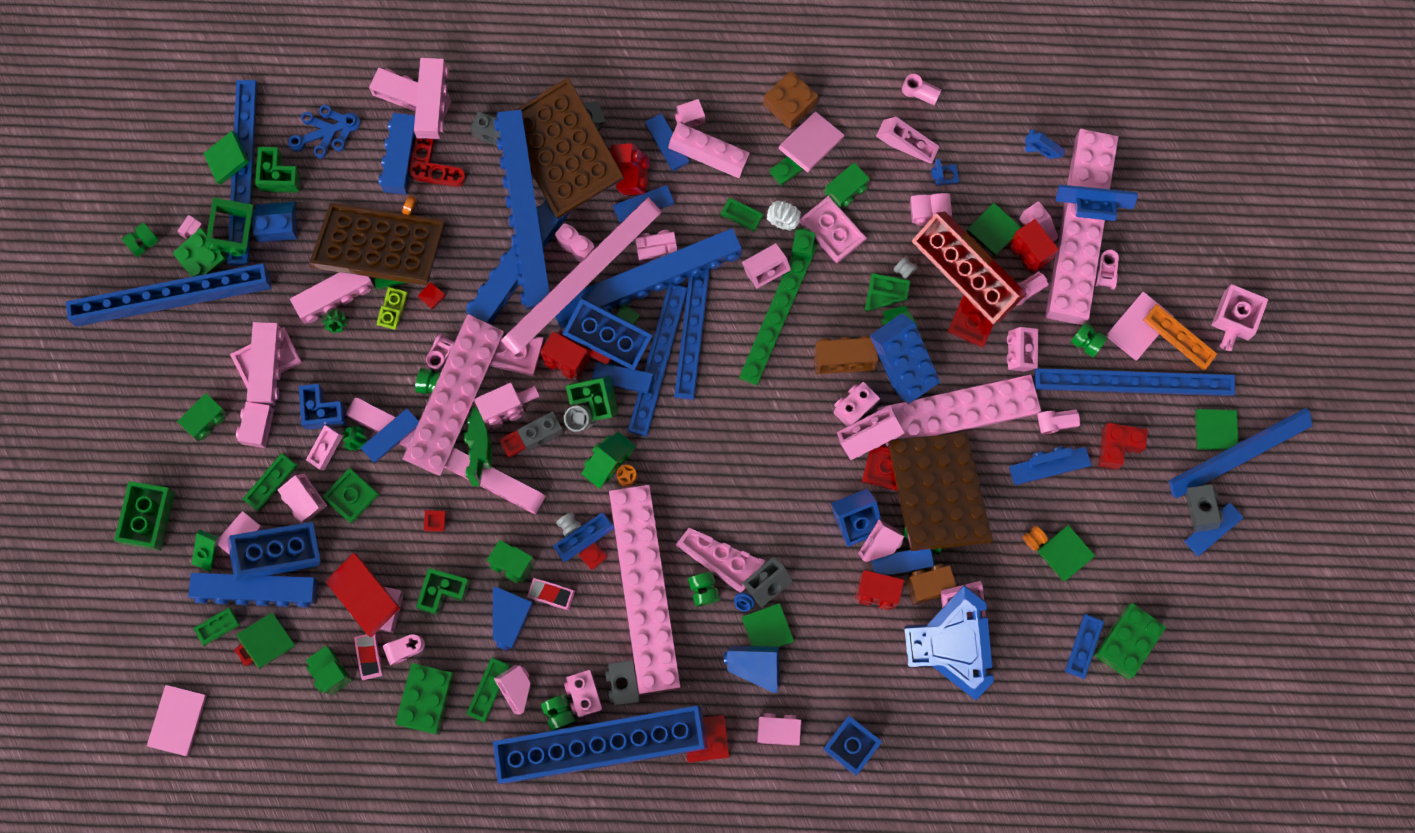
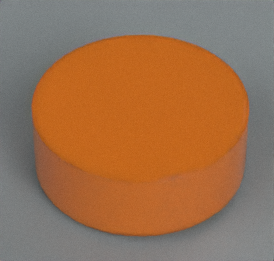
M408 196L402 210L403 214H412L417 202L415 197Z

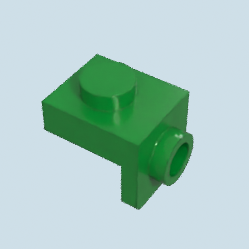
M805 228L796 229L792 254L811 257L815 233Z

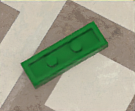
M281 453L242 500L257 512H260L296 470L298 465Z
M491 657L466 715L486 723L500 691L494 678L508 670L511 665Z

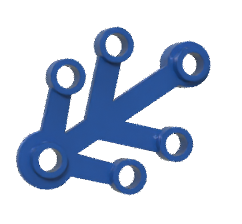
M328 105L321 106L319 113L323 118H332L338 121V123L332 125L313 117L310 112H304L301 115L302 122L305 125H313L320 129L303 136L293 135L289 138L288 145L292 151L301 152L305 148L306 143L324 137L321 144L314 148L316 157L322 159L327 155V149L335 132L342 130L339 138L332 142L334 150L341 152L345 148V142L350 132L356 131L360 126L358 115L355 113L342 115L332 111ZM324 110H329L327 114H323ZM307 116L311 117L308 121L304 120ZM353 119L351 124L347 123L348 120ZM299 140L297 144H293V141ZM337 143H342L340 147H335ZM319 150H324L322 154H317Z

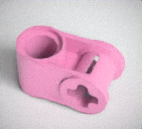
M1106 250L1099 257L1094 287L1100 285L1115 289L1119 256L1115 251ZM1104 257L1110 258L1112 264H1107L1104 261Z
M442 333L437 336L433 347L426 357L428 367L434 373L442 371L455 342L444 337ZM435 359L441 360V363L438 365L431 364Z
M411 634L383 645L390 666L422 652L425 647V641L422 637ZM412 640L418 641V644L415 645L416 649L410 647L413 643Z

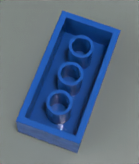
M581 296L562 331L563 335L632 370H635L652 337L651 332Z
M900 314L869 335L896 395L907 404H910L940 383L915 323L904 314Z
M313 522L230 535L227 541L235 581L315 568L320 563Z

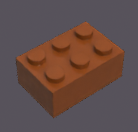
M860 336L859 339L841 337L839 340L822 338L816 341L813 351L815 375L874 371L878 362L877 351L870 336Z

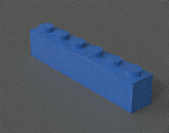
M191 573L188 598L195 600V603L207 604V601L211 600L215 601V604L227 605L228 601H236V605H248V602H256L257 606H269V603H277L276 606L289 607V604H297V607L309 608L310 604L316 605L318 580L312 577L262 576L235 581L234 574Z

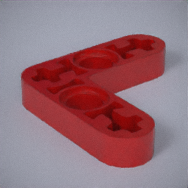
M416 137L409 168L412 178L420 182L453 187L462 186L466 181V176L461 168L430 163L435 139L426 138V144H424V138ZM421 149L428 151V154L423 158L417 156L418 151ZM418 168H421L423 172H420L419 175H416L415 171H417ZM436 170L443 172L442 177L439 179L432 176ZM459 173L461 178H458L457 181H454V178L451 176H456V174Z

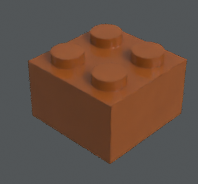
M790 71L764 95L763 105L791 130L817 105L818 95L793 71Z
M943 564L931 567L932 569L929 572L919 570L910 575L906 585L913 605L940 598L942 590L957 587L950 565L944 567Z

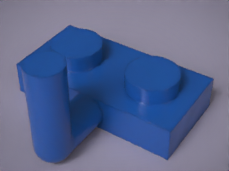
M1029 130L1025 140L1026 152L1038 151L1048 159L1064 157L1065 149L1059 146L1057 142L1050 140L1044 133Z

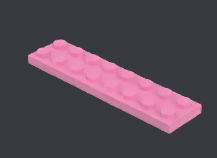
M469 314L466 316L405 451L403 460L438 476L441 475L504 331Z
M1031 375L916 399L910 404L903 402L891 405L904 430V434L896 439L951 434L1041 413ZM888 406L877 408V412Z

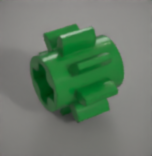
M338 308L331 311L327 310V316L322 318V323H325L324 329H328L332 334L343 332V326H347L348 321L345 319L346 313H342Z
M359 426L348 427L342 434V440L345 442L343 447L350 451L360 450L367 442V437L363 435L365 430Z

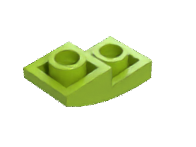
M388 287L384 305L381 306L376 325L394 330L397 329L408 292Z

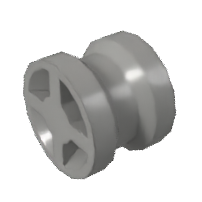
M905 256L896 265L894 271L900 273L902 278L907 280L918 268V265L911 263L909 257Z
M573 512L564 515L556 522L558 527H562L565 537L582 526L579 521H576Z

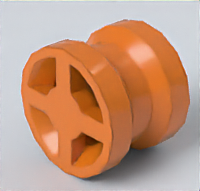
M625 464L618 468L616 476L619 484L624 487L634 485L637 480L634 467Z
M1036 525L1031 528L1030 533H1025L1022 536L1025 543L1033 551H1037L1039 545L1045 544L1048 541L1045 533Z

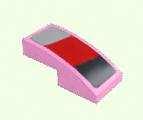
M533 578L527 598L569 611L575 591Z
M367 634L354 637L362 681L383 676L376 635L374 634L372 638L367 636Z

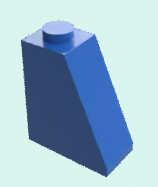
M494 586L493 640L497 642L496 647L508 651V648L514 650L534 604Z
M730 646L728 651L724 653V664H727L728 672L773 693L778 692L780 687L779 647Z

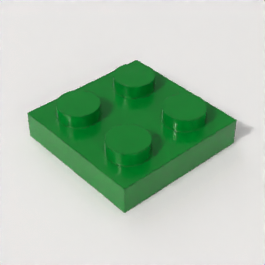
M199 228L173 252L174 256L191 277L210 274L227 259L222 251L215 253L205 248L207 231L204 228Z

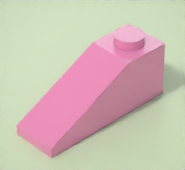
M896 116L883 120L876 137L889 146L928 163L933 162L939 149L937 144Z

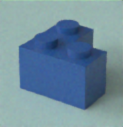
M319 384L299 386L301 425L306 430L322 429L324 425L330 427L346 426L345 406L341 401L325 403L324 389Z

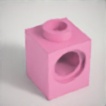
M699 99L677 106V114H675L677 124L679 122L693 128L705 123V114Z

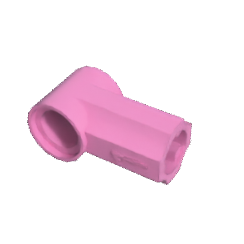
M917 74L908 75L902 86V92L905 96L917 97L932 105H935L942 89L922 81L921 77ZM912 83L916 88H912L908 84Z
M1038 271L1023 282L1018 283L1027 294L1017 305H1022L1027 299L1049 285L1042 273Z
M1077 410L1062 412L1045 411L1037 414L1042 435L1080 426Z

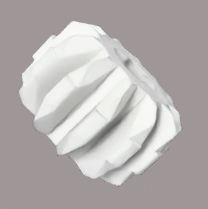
M776 201L768 209L767 220L772 225L777 226V228L791 231L798 225L801 212L796 206H792L791 203Z

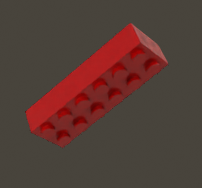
M945 211L937 212L912 240V243L992 324L1001 322L1027 294Z

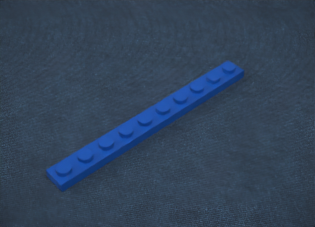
M236 80L234 132L238 136L249 163L232 176L230 201L252 204L257 82L256 80ZM230 215L228 241L242 243L245 217ZM251 223L245 255L233 256L228 252L227 264L229 266H249Z
M1035 369V390L1234 396L1235 375Z

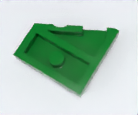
M872 273L864 311L868 312L906 301L910 280Z

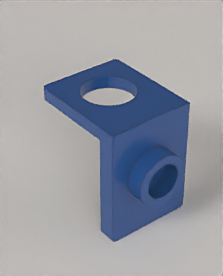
M936 159L934 167L931 168V175L935 179L936 186L959 183L956 164L941 166V160ZM950 170L954 176L952 179L946 180L943 172Z

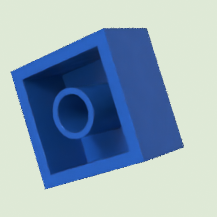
M847 716L822 750L854 776H857L882 741L852 717Z

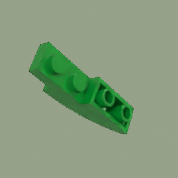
M472 407L471 415L468 416V432H465L464 436L465 443L470 448L469 466L466 467L465 474L472 486H480L483 469H491L492 442L477 407Z

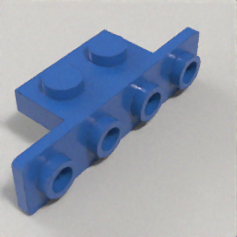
M1059 185L1056 194L1057 202L1075 203L1076 217L1110 221L1116 220V208L1134 209L1138 198L1137 192L1071 185Z
M1064 446L1052 449L1053 452L1045 454V451L1034 453L1029 461L1009 467L1013 484L1020 485L1090 467L1091 462L1087 449L1082 447L1071 450V447L1065 449Z

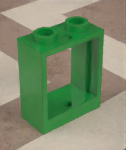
M213 197L205 248L215 253L224 251L229 252L233 256L245 255L253 205ZM216 212L246 218L242 243L212 238Z

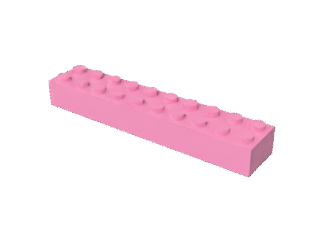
M1080 129L1075 137L1067 185L1110 189L1118 136ZM1064 202L1057 244L1059 251L1055 256L1045 318L1083 325L1085 321L1089 320L1105 220L1076 217L1075 203Z
M645 485L609 491L639 695L681 689L650 486Z

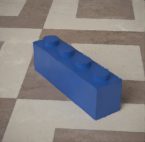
M393 113L392 119L388 121V131L390 133L389 137L385 139V149L387 150L386 156L383 155L382 157L383 174L380 173L379 185H381L386 193L407 195L410 179L409 168L416 139L414 132L415 115Z

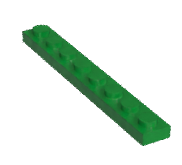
M813 244L811 257L792 254L789 261L791 270L784 273L741 371L740 380L758 386L818 245Z

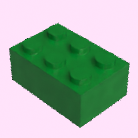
M128 481L114 541L122 545L161 551L175 492L167 487Z
M1131 603L1124 608L1093 656L1127 680L1134 678L1166 629V626Z
M411 663L395 725L439 735L455 674Z

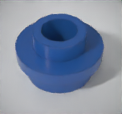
M744 592L736 594L734 598L735 607L740 611H749L755 603L754 598Z

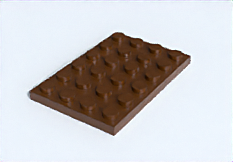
M568 77L515 109L522 111L531 173L556 218L562 217L625 179Z
M330 203L309 262L310 268L428 285L445 228V220Z
M967 432L892 439L888 441L911 551L992 542L993 538Z

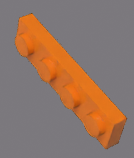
M1155 304L1144 317L1143 321L1202 370L1207 369L1216 357V352L1159 305Z

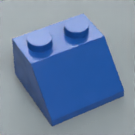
M296 202L256 204L252 215V228L255 239L258 242L297 239Z
M868 488L831 503L835 520L847 547L866 540L878 520H881L877 502Z

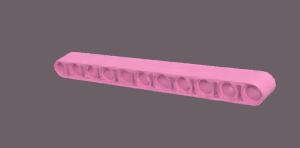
M649 197L642 202L501 339L505 346L516 355L662 212Z
M356 397L345 413L348 418L377 433L396 418ZM414 431L399 444L407 448ZM453 447L444 468L469 480L465 474L466 467L469 466L470 462L469 455ZM492 467L491 469H483L481 487L533 514H537L546 497L544 494Z

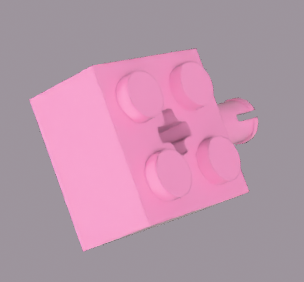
M1232 284L1224 291L1211 325L1225 331L1220 348L1224 349L1227 346L1225 350L1232 351L1237 336L1249 340L1256 334L1268 302L1267 298Z
M508 383L475 398L474 401L487 428L497 429L503 426V422L519 419L522 416L521 414L525 413L522 408L523 404L539 398V394L535 386L518 393L515 392L512 384Z

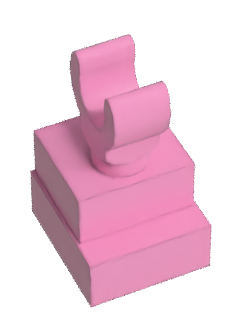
M188 215L178 229V233L180 236L188 239L189 236L191 237L199 228H204V226Z

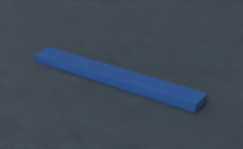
M710 268L704 270L699 276H689L674 398L694 400Z
M676 284L668 285L644 372L652 373L654 378L649 394L638 392L628 428L629 433L644 437L648 436L688 287Z
M1304 408L1169 480L1172 496L1177 499L1186 494L1187 488L1201 486L1312 427L1310 411Z

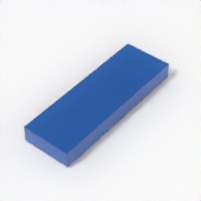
M662 113L647 120L645 126L671 171L673 172L689 164L687 156L668 148L673 132Z
M665 185L613 205L619 223L621 224L648 197L659 209L673 205L674 201L668 186Z
M596 362L592 378L610 375L613 387L649 394L654 378L652 373L609 364L605 365L600 362Z
M406 409L365 443L361 449L375 464L412 433L419 421Z
M1228 503L1221 509L1223 521L1219 529L1194 532L1184 540L1197 557L1244 518L1231 503Z
M602 512L554 544L553 547L563 562H566L615 528L604 512Z
M932 549L908 550L872 560L874 573L887 576L935 566Z
M1088 614L1083 615L1064 672L1085 679L1104 624L1103 620Z

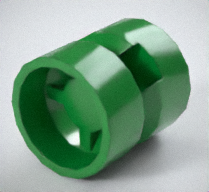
M144 222L135 227L134 233L129 232L121 238L137 258L147 252V247L152 248L160 242ZM137 238H140L143 241L139 245L136 242Z
M1085 321L1070 342L1078 348L1083 347L1084 352L1094 358L1108 337L1100 331L1095 332L1094 327Z
M421 367L416 378L415 392L425 395L431 392L432 394L441 371L434 373L432 369Z
M706 572L688 578L690 589L695 592L692 595L695 607L705 606L721 600L718 588L714 587L716 581L713 572ZM707 589V592L702 593L701 590Z
M565 694L540 704L544 716L549 717L547 723L551 731L562 729L576 722L572 710H568L569 702Z

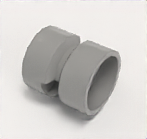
M588 404L572 406L567 409L564 415L566 427L574 432L589 429L596 422L593 421L590 405Z

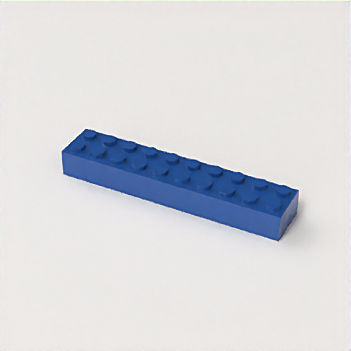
M700 706L493 741L498 784H509L708 749L702 707Z

